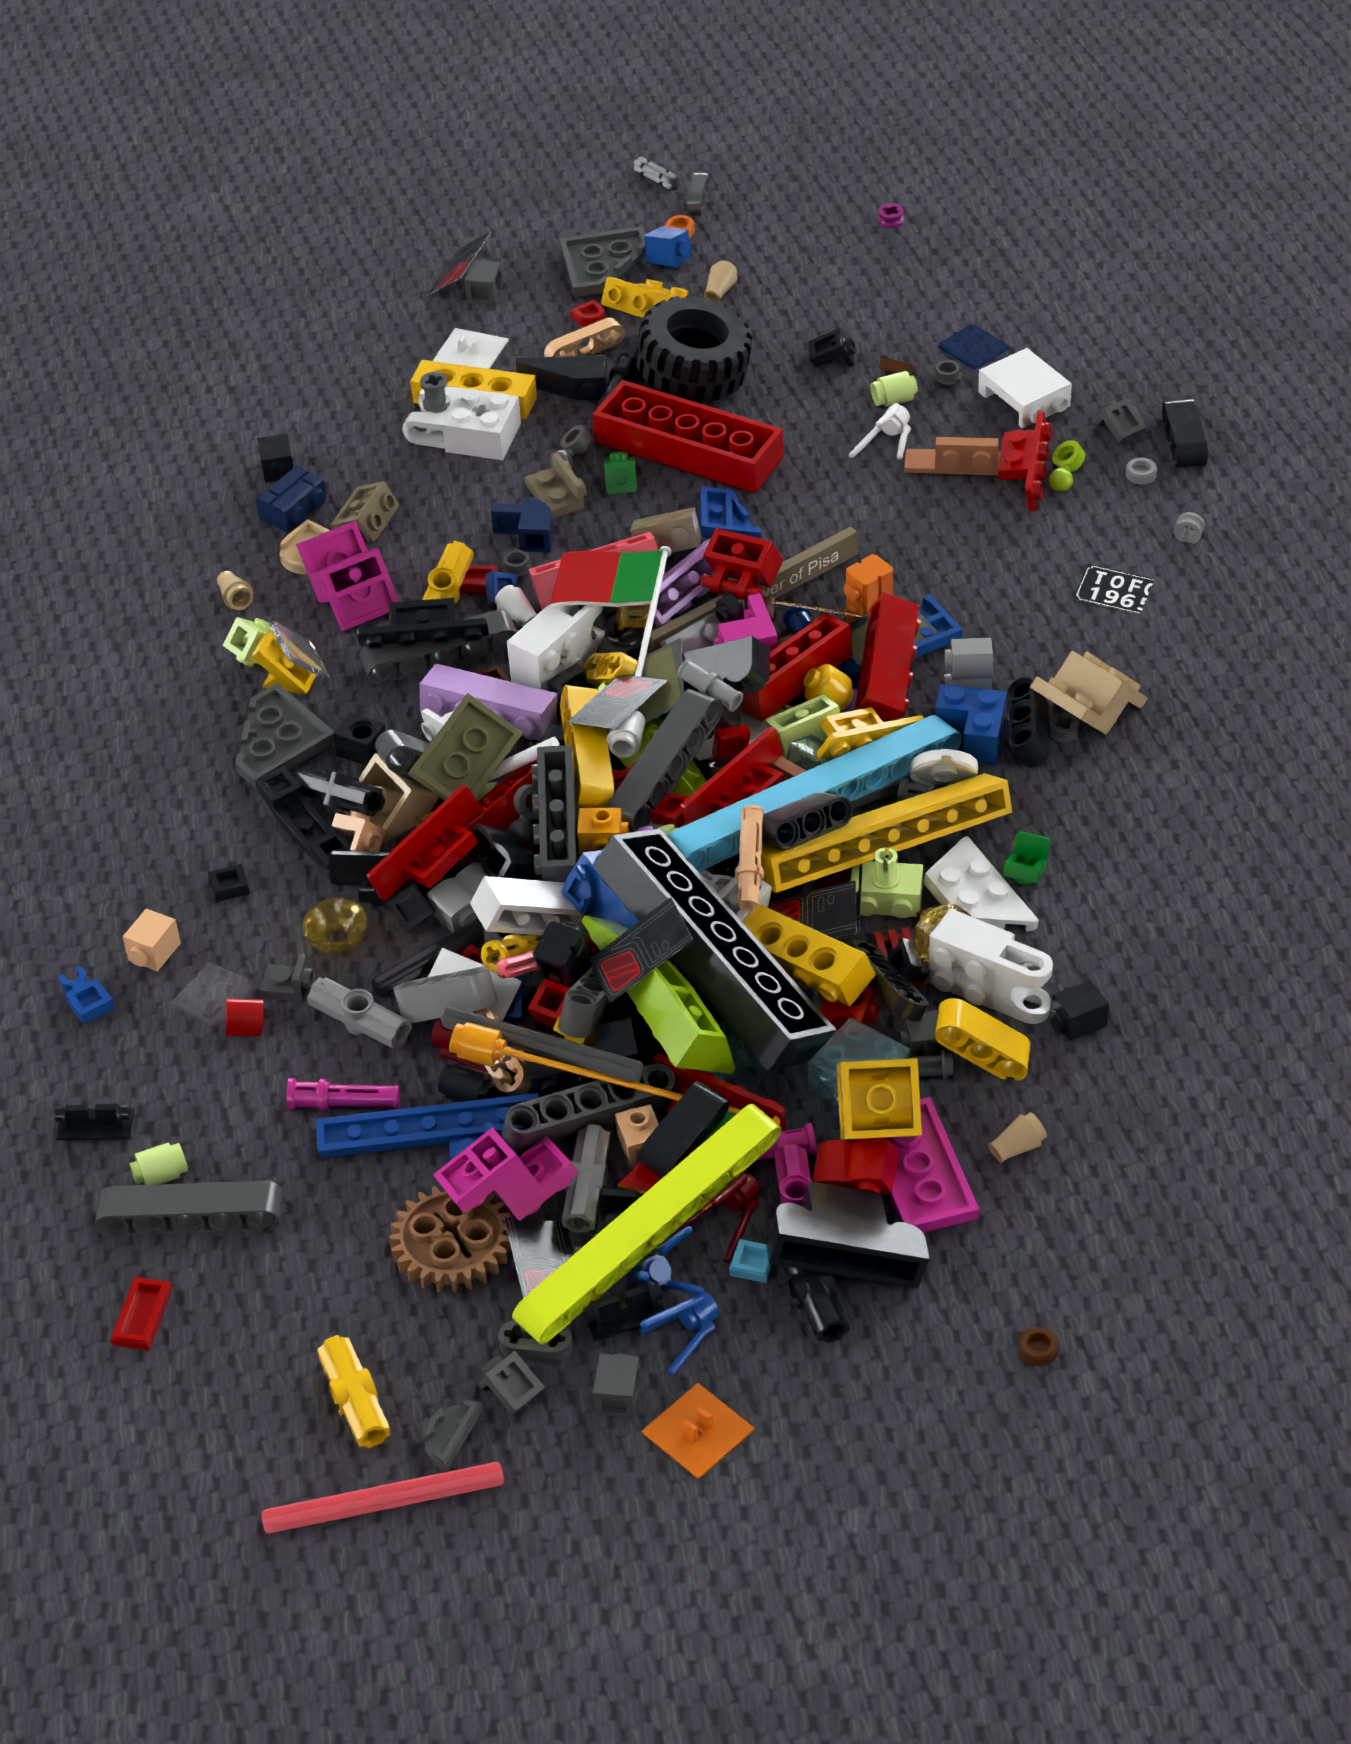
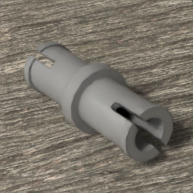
M686 659L677 671L678 678L685 680L698 689L699 692L720 699L723 706L727 707L731 712L735 711L743 700L744 694L723 682L719 674L716 672L709 673L690 659Z

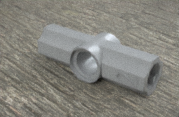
M319 977L312 984L310 993L307 996L310 1006L345 1023V1027L350 1033L355 1035L366 1034L392 1049L395 1047L400 1049L407 1042L408 1035L412 1030L410 1020L375 1003L369 991L364 989L350 990L327 977L324 979Z
M587 1124L584 1129L578 1131L573 1161H570L579 1174L565 1188L566 1200L562 1215V1225L574 1233H587L590 1230H595L599 1213L600 1189H603V1186H607V1159L611 1136L610 1132L604 1130L600 1125Z

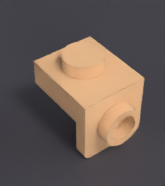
M351 811L350 816L336 813L331 825L354 837L350 847V851L379 852L387 831L371 823L369 816L355 811Z

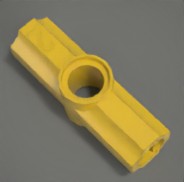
M454 541L453 543H448L437 568L433 569L428 575L429 585L422 600L454 598V604H456L460 598L459 588L474 557L473 550L462 542Z
M336 1335L325 1339L323 1345L317 1349L319 1361L329 1379L328 1383L333 1401L339 1405L340 1410L338 1412L340 1416L345 1415L358 1447L371 1448L383 1443L391 1435L390 1427L378 1403V1394L368 1369L362 1368L349 1337L343 1338Z

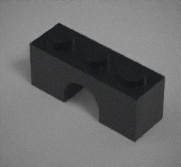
M631 1017L595 1026L597 1039L593 1048L642 1062ZM524 1051L525 1053H528V1054H532V1055L540 1056V1057H543V1058L551 1059V1058H548V1057H544V1056H541V1055H537V1054H534V1053H530V1052ZM526 1061L529 1079L534 1093H538V1097L597 1080Z

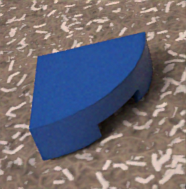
M494 571L485 574L487 605L495 604L497 593L505 586L513 585L516 587L517 574Z
M585 864L575 866L561 892L582 915L592 914L596 901L594 879Z

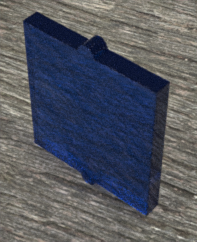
M971 324L959 332H953L951 337L938 343L940 349L973 370L988 361H994L995 357L1009 350L1007 344L975 324Z

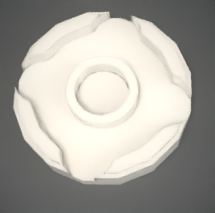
M941 749L927 751L912 759L910 763L911 780L916 784L927 786L931 783L951 785L977 776V759L968 753L958 750Z

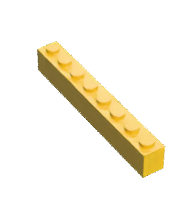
M984 773L851 817L845 826L791 849L764 846L761 853V867L764 870L762 880L772 886L771 891L777 893L874 860L875 852L880 848L885 847L886 856L888 855L889 848L898 852L1012 813L1008 780Z

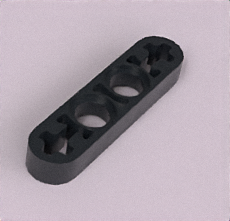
M853 940L851 947L866 953L876 974L869 983L874 991L897 1015L911 1021H922L929 1005L928 1000L878 947L863 940Z

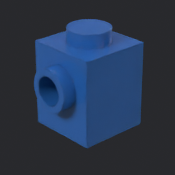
M661 226L644 235L647 263L664 265V268L673 269L681 266L683 261L691 258V244L687 229Z

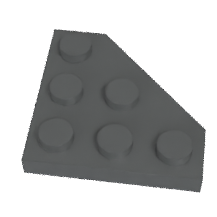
M644 227L559 238L560 249L573 296L580 297L603 293L607 277L619 279L646 255Z
M276 683L250 698L248 706L249 715L242 731L240 753L237 754L235 761L236 771L257 790L258 788L255 785L256 779L282 766H285L289 771L334 744L333 733L335 731Z

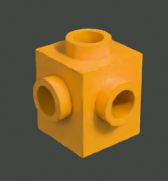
M579 808L577 829L579 857H581L583 852L604 850L612 835L629 833V823L622 822L621 808Z

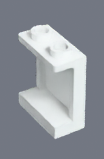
M1028 348L979 370L978 392L985 398L997 394L1018 411L1019 426L1021 428H1025L1033 423L1036 424L1038 412H1044L1046 418L1054 413L1063 412L1071 405L1072 383Z

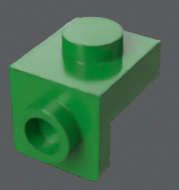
M628 452L610 453V458H604L606 492L608 494L636 492L637 481L634 456L628 457Z
M1019 831L1015 836L1013 852L1004 863L1003 876L1012 877V880L1019 884L1037 883L1047 867L1051 839Z

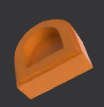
M685 215L674 216L664 225V227L687 229L689 239L695 231L694 220Z

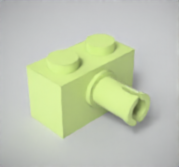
M825 694L795 707L786 704L784 705L786 710L780 708L776 711L775 716L765 720L767 729L772 727L777 730L783 752L782 757L794 764H800L808 757L816 754L828 738L820 727V723L826 716L840 713L839 706Z
M885 847L878 849L875 852V861L863 863L860 915H891L897 918L917 917V912L921 908L923 865L897 863L898 856L894 849L889 848L888 858H885ZM860 865L852 867L850 882L856 881V892L859 890Z

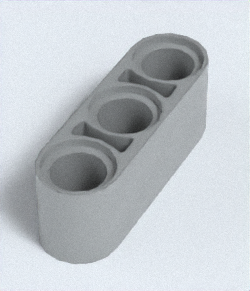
M487 966L411 980L393 988L401 1016L410 1020L411 1023L442 1018L447 1007L473 1012L489 1008L498 1003Z

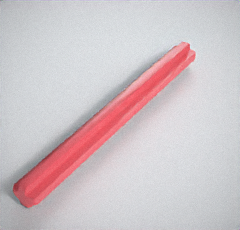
M493 1462L265 1509L262 1511L263 1527L266 1533H274L501 1486L504 1484L502 1466L499 1462Z

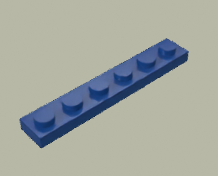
M538 1093L316 1119L319 1157L321 1159L448 1144L449 1139L482 1136L485 1134L484 1123L492 1122L493 1129L501 1135L506 1113L510 1107L539 1098ZM513 1125L518 1130H527L523 1126Z

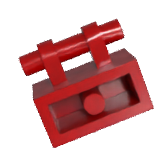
M715 528L703 554L714 575L704 574L701 577L700 583L702 587L710 588L713 593L735 594L738 599L748 601L749 595L760 593L763 596V588L753 586V584L772 587L783 559L772 541ZM728 578L739 580V582L728 580Z

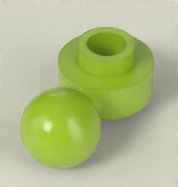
M1070 440L1060 444L1052 455V461L1057 466V469L1051 472L1048 482L1053 490L1066 491L1070 489L1073 485L1071 472L1079 469L1085 460V451L1076 441Z

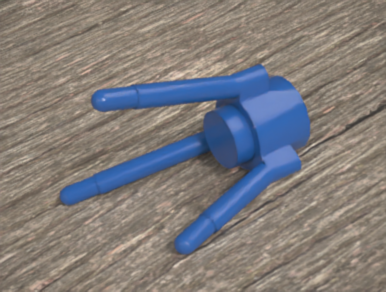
M687 1226L662 1246L654 1248L651 1256L645 1257L635 1266L634 1273L631 1274L630 1279L634 1282L637 1281L641 1286H644L647 1282H650L651 1285L658 1283L663 1290L672 1289L692 1294H703V1287L672 1281L670 1279V1264L664 1258L668 1251L692 1233V1228Z
M704 1291L701 1295L696 1294L683 1303L643 1320L640 1323L641 1328L638 1329V1334L644 1335L678 1318L686 1329L690 1331L694 1328L699 1330L668 1368L667 1373L673 1375L702 1340L716 1330L712 1321L719 1317V1309L714 1299Z

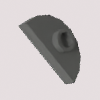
M463 1400L461 1401L462 1404L450 1406L445 1410L441 1407L430 1417L423 1434L426 1454L434 1466L444 1472L449 1470L483 1411L482 1402Z

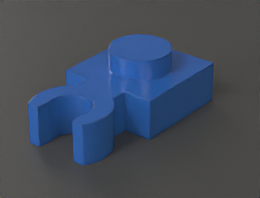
M76 967L78 978L75 980H67L63 974L59 976L61 988L65 992L66 1002L83 1025L115 1009L113 999L97 978L88 982L84 968Z

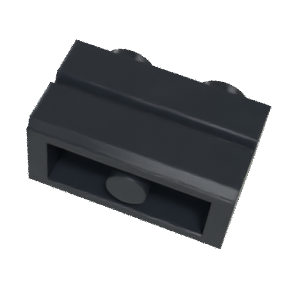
M556 921L549 922L542 935L544 940H539L533 952L543 979L545 978L570 988L592 967L590 948L584 942L583 930L576 924L571 922H564L563 924Z

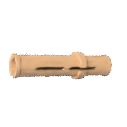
M746 805L745 808H741L739 866L735 869V878L738 880L736 906L741 910L747 911L759 908V885L764 876V870L761 867L764 809L757 805Z

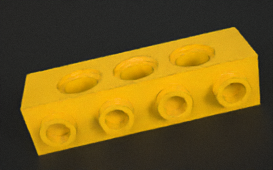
M421 360L410 381L413 403L419 404L418 396L422 391L420 379L429 372L443 373L447 377L448 387L519 396L521 419H527L537 399L535 375Z
M759 904L758 909L752 910L743 920V924L799 987L803 989L810 987L818 991L830 1002L837 1000L850 1007L876 976L866 953Z

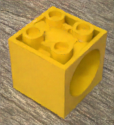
M918 1058L852 1061L836 1064L840 1140L922 1135Z

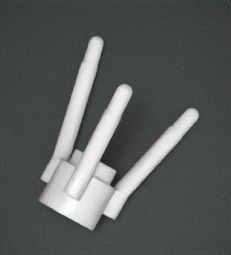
M898 403L890 406L886 413L876 422L874 429L849 453V458H854L883 430L888 435L901 434L897 459H902L907 436L911 431V427L907 425L910 419L907 409Z

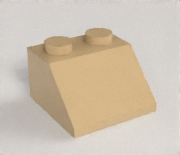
M378 753L373 755L359 777V782L382 789L383 797L386 799L383 810L377 812L374 817L369 816L371 823L387 830L382 844L420 825L439 799L435 793L418 781L389 770ZM350 810L349 812H347V811H344V812H345L348 816H350V813H351L352 810Z

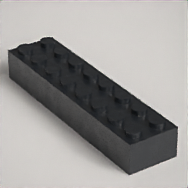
M659 828L612 835L593 868L602 877L603 882L623 901L625 908L633 913L639 921L668 898L672 897L693 940L669 959L677 964L688 977L691 985L701 992L711 1004V1008L731 1027L734 1035L743 1041L755 1055L757 1062L765 1067L767 1071L815 1061L836 1031L835 1027L666 834Z

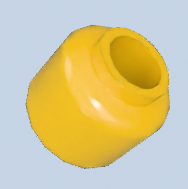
M823 664L817 669L812 668L806 674L803 681L805 686L804 696L807 701L825 694L839 706L840 711L849 705L854 695L850 677L830 664Z

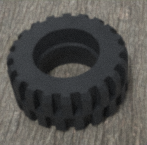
M688 295L685 298H680L679 296L671 297L668 301L664 299L651 307L642 318L635 354L636 366L640 374L643 375L644 380L649 385L653 384L657 391L693 402L694 400H701V403L710 402L714 398L717 401L725 398L727 394L731 395L743 384L753 345L752 332L746 321L740 318L738 312L734 309L729 310L726 304L719 301L715 303L710 298L703 297L698 299L695 296Z

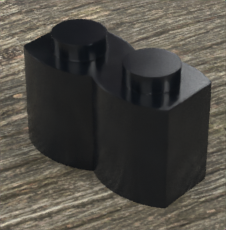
M474 823L470 832H473L478 843L468 852V855L474 861L482 863V867L488 877L535 879L537 876L534 869L535 853L522 846L521 840L515 832L507 828Z

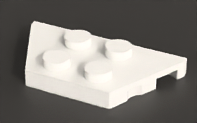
M968 836L963 837L925 873L924 885L947 912L951 908L1003 930L1005 929V924L1025 925L1026 931L1037 929L1039 922L1037 917Z

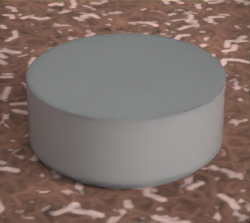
M1135 458L1127 463L1126 478L1135 484H1148L1156 479L1157 465L1152 460Z

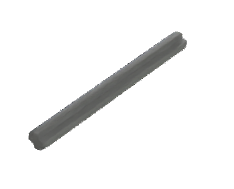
M447 1007L441 1018L445 1028L454 1030L457 1023L465 1025L466 1022L500 1030L502 1031V1039L507 1040V1046L633 1083L639 1082L644 1072L641 1061L458 1008Z

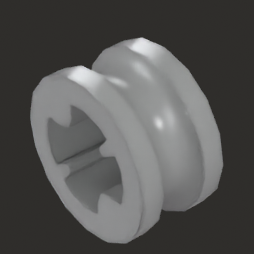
M1183 513L1178 517L1173 533L1179 541L1195 544L1200 540L1204 531V520L1196 513Z

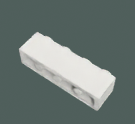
M484 876L470 902L486 932L543 935L549 922L556 921L562 924L564 922L574 923L583 930V937L590 936L581 921L584 916H591L590 914L582 915L561 893L565 887L564 882Z

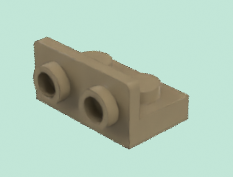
M558 452L552 454V468L541 470L525 477V485L533 496L550 507L552 519L585 508L584 496L587 495L586 486L581 478L575 476L571 464L568 461H564Z
M385 481L359 486L352 492L330 526L332 529L356 521L359 530L368 542H375L399 507V503Z

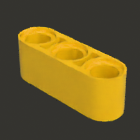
M951 998L941 1002L935 1031V1039L939 1044L1000 1079L1006 1080V1077H1014L1016 1081H1020L1027 1076L1031 1043L1025 1035L961 999Z

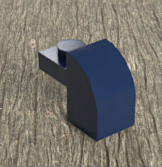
M525 496L524 504H492L491 519L494 534L518 535L521 551L551 553L554 541L552 512L545 502L537 498Z

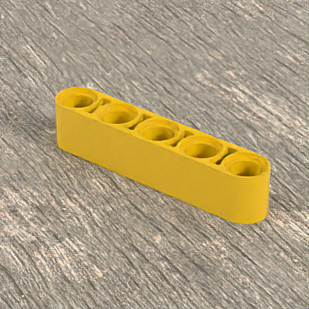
M565 685L561 695L560 710L565 745H572L576 807L606 808L614 795V782L606 728L567 723L600 690Z

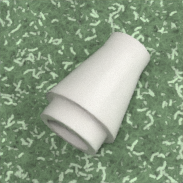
M507 585L495 597L497 610L506 611L512 620L523 627L537 615L519 587Z

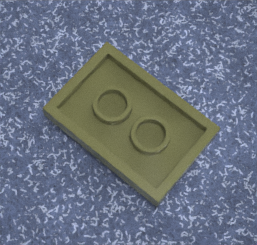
M467 693L410 769L408 775L444 801L462 785L469 787L476 798L523 732Z

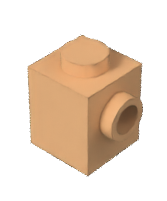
M145 909L123 935L128 961L157 972L181 944L176 919L149 909Z
M651 1104L615 1114L617 1137L629 1169L636 1167L638 1164L637 1155L642 1145L659 1125Z

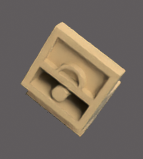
M1072 650L1055 678L1051 677L1046 682L1037 676L1030 686L1036 692L1104 734L1110 731L1128 701L1141 708L1148 699V697L1138 692L1141 687L1140 684L1087 651L1082 657Z

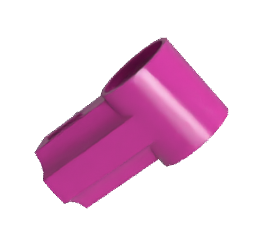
M797 1144L783 1145L780 1150L774 1152L780 1204L795 1203L801 1205L809 1182H812L807 1151Z

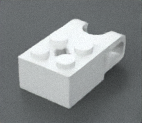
M446 386V395L449 396L450 405L445 411L434 413L424 409L423 400L425 392L422 389L418 396L422 412H412L403 424L402 430L409 442L417 445L445 448V452L497 460L504 459L521 425L519 396ZM413 426L419 428H426L427 430L420 432L416 430Z
M549 605L546 606L507 641L511 682L548 691V680L576 663L583 667L586 660L592 654L597 653L599 644L605 638V631L593 626L595 619L602 612L603 606L585 605L582 609L578 605H564L554 608Z
M950 908L930 935L929 969L931 973L929 975V983L942 992H952L966 998L971 1004L986 1006L1025 1023L1038 1024L1045 1021L1049 1016L1050 996L1040 987L1052 976V958L1042 951L1015 941V934ZM1028 967H1039L1041 969L1031 971ZM1027 1000L1040 1005L1038 1009H1028L1024 1006L1023 1001Z

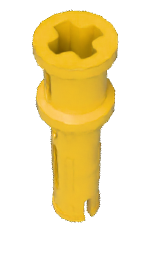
M510 934L505 936L502 941H488L482 946V962L491 972L497 973L499 970L496 964L499 960L534 951L539 940H544L542 935L527 934L521 936ZM498 956H499L498 960H496V961H493V960H492V958H495V957H498Z

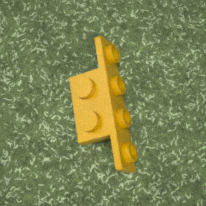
M607 277L601 304L643 318L645 313L658 302L664 299L668 301L671 297L676 296L685 298L688 295V291L677 287H671V290L662 288L663 283L656 280L647 279L646 283L633 284L614 277Z
M872 707L826 716L820 723V727L828 738L815 755L819 760L835 759L924 719V717L918 715L883 723Z

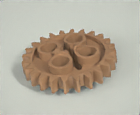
M432 1186L431 1196L428 1197L424 1193L418 1192V1203L407 1200L405 1202L407 1212L397 1211L398 1222L391 1223L392 1235L389 1236L393 1261L398 1262L400 1273L408 1272L409 1282L412 1283L420 1278L423 1289H426L433 1282L436 1283V1289L439 1293L445 1285H450L453 1293H456L461 1283H464L471 1290L473 1288L472 1280L477 1278L485 1284L487 1283L486 1272L498 1275V1263H508L507 1252H512L504 1218H511V1214L506 1213L504 1202L496 1203L494 1193L488 1194L481 1205L471 1208L464 1214L447 1192H440L436 1186Z

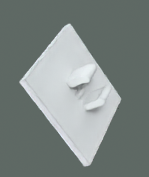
M455 328L433 361L490 369L509 341V338Z

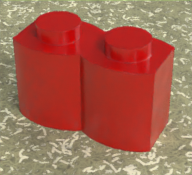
M862 1138L854 1142L847 1140L822 1142L818 1147L813 1182L875 1192L881 1196L890 1194L893 1190L899 1152L888 1139Z

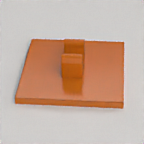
M697 1383L644 1428L641 1433L699 1480L755 1431V1428Z

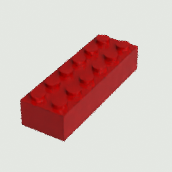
M622 380L592 414L594 443L628 452L638 457L752 493L758 491L784 458L783 429L625 380Z

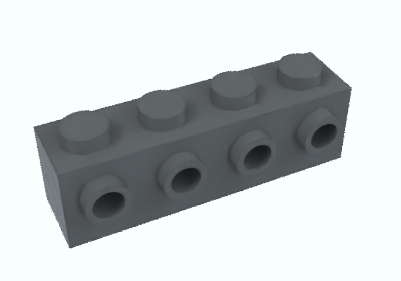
M572 745L537 747L538 764H532L533 785H538V794H532L534 815H539V824H533L534 845H540V854H534L535 875H542V881L565 882L578 861L575 765Z

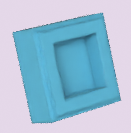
M739 1239L729 1268V1276L767 1283L773 1264H768L766 1244Z

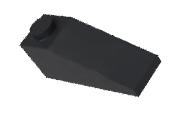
M605 355L516 358L517 373L535 375L536 389L576 401L600 400L606 390Z

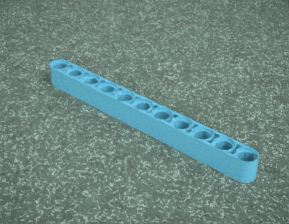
M931 715L669 833L667 837L694 868L700 872L739 854L742 807L757 805L764 809L765 814L817 792L844 796L852 802L911 775L910 763L914 757L921 753L941 749L958 750L962 742V735L940 717Z

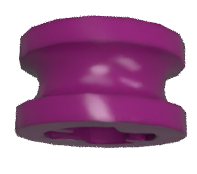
M894 203L880 206L878 209L879 224L886 228H896L902 225V216L904 214L902 206Z

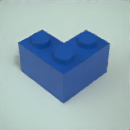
M940 684L935 715L961 733L962 738H964L963 752L972 755L977 759V763L997 765L1006 721L1007 691Z

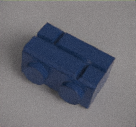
M298 465L295 466L257 498L256 504L260 521L285 532H288L295 525L302 524L306 516L315 508H320L327 499L324 479L316 473H309L305 468Z

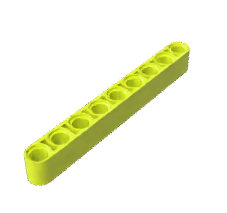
M749 1104L526 1295L515 1307L512 1319L539 1344L543 1345L549 1342L584 1311V1307L590 1306V1301H596L649 1255L654 1248H657L769 1150L779 1138L782 1128L756 1105Z

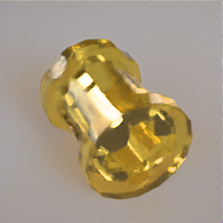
M650 604L617 607V630L624 631L625 628H642L645 630ZM628 616H641V618H628Z

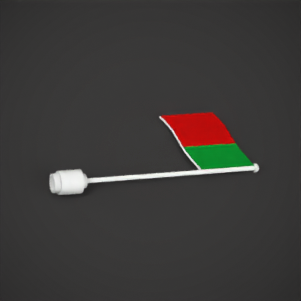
M662 546L658 551L630 553L591 550L563 553L550 607L564 605L620 607L650 604L635 676L641 677L667 557L671 555V549L668 546ZM635 710L617 728H609L607 742L610 751L615 756L628 758L639 750L645 727V718L642 713Z

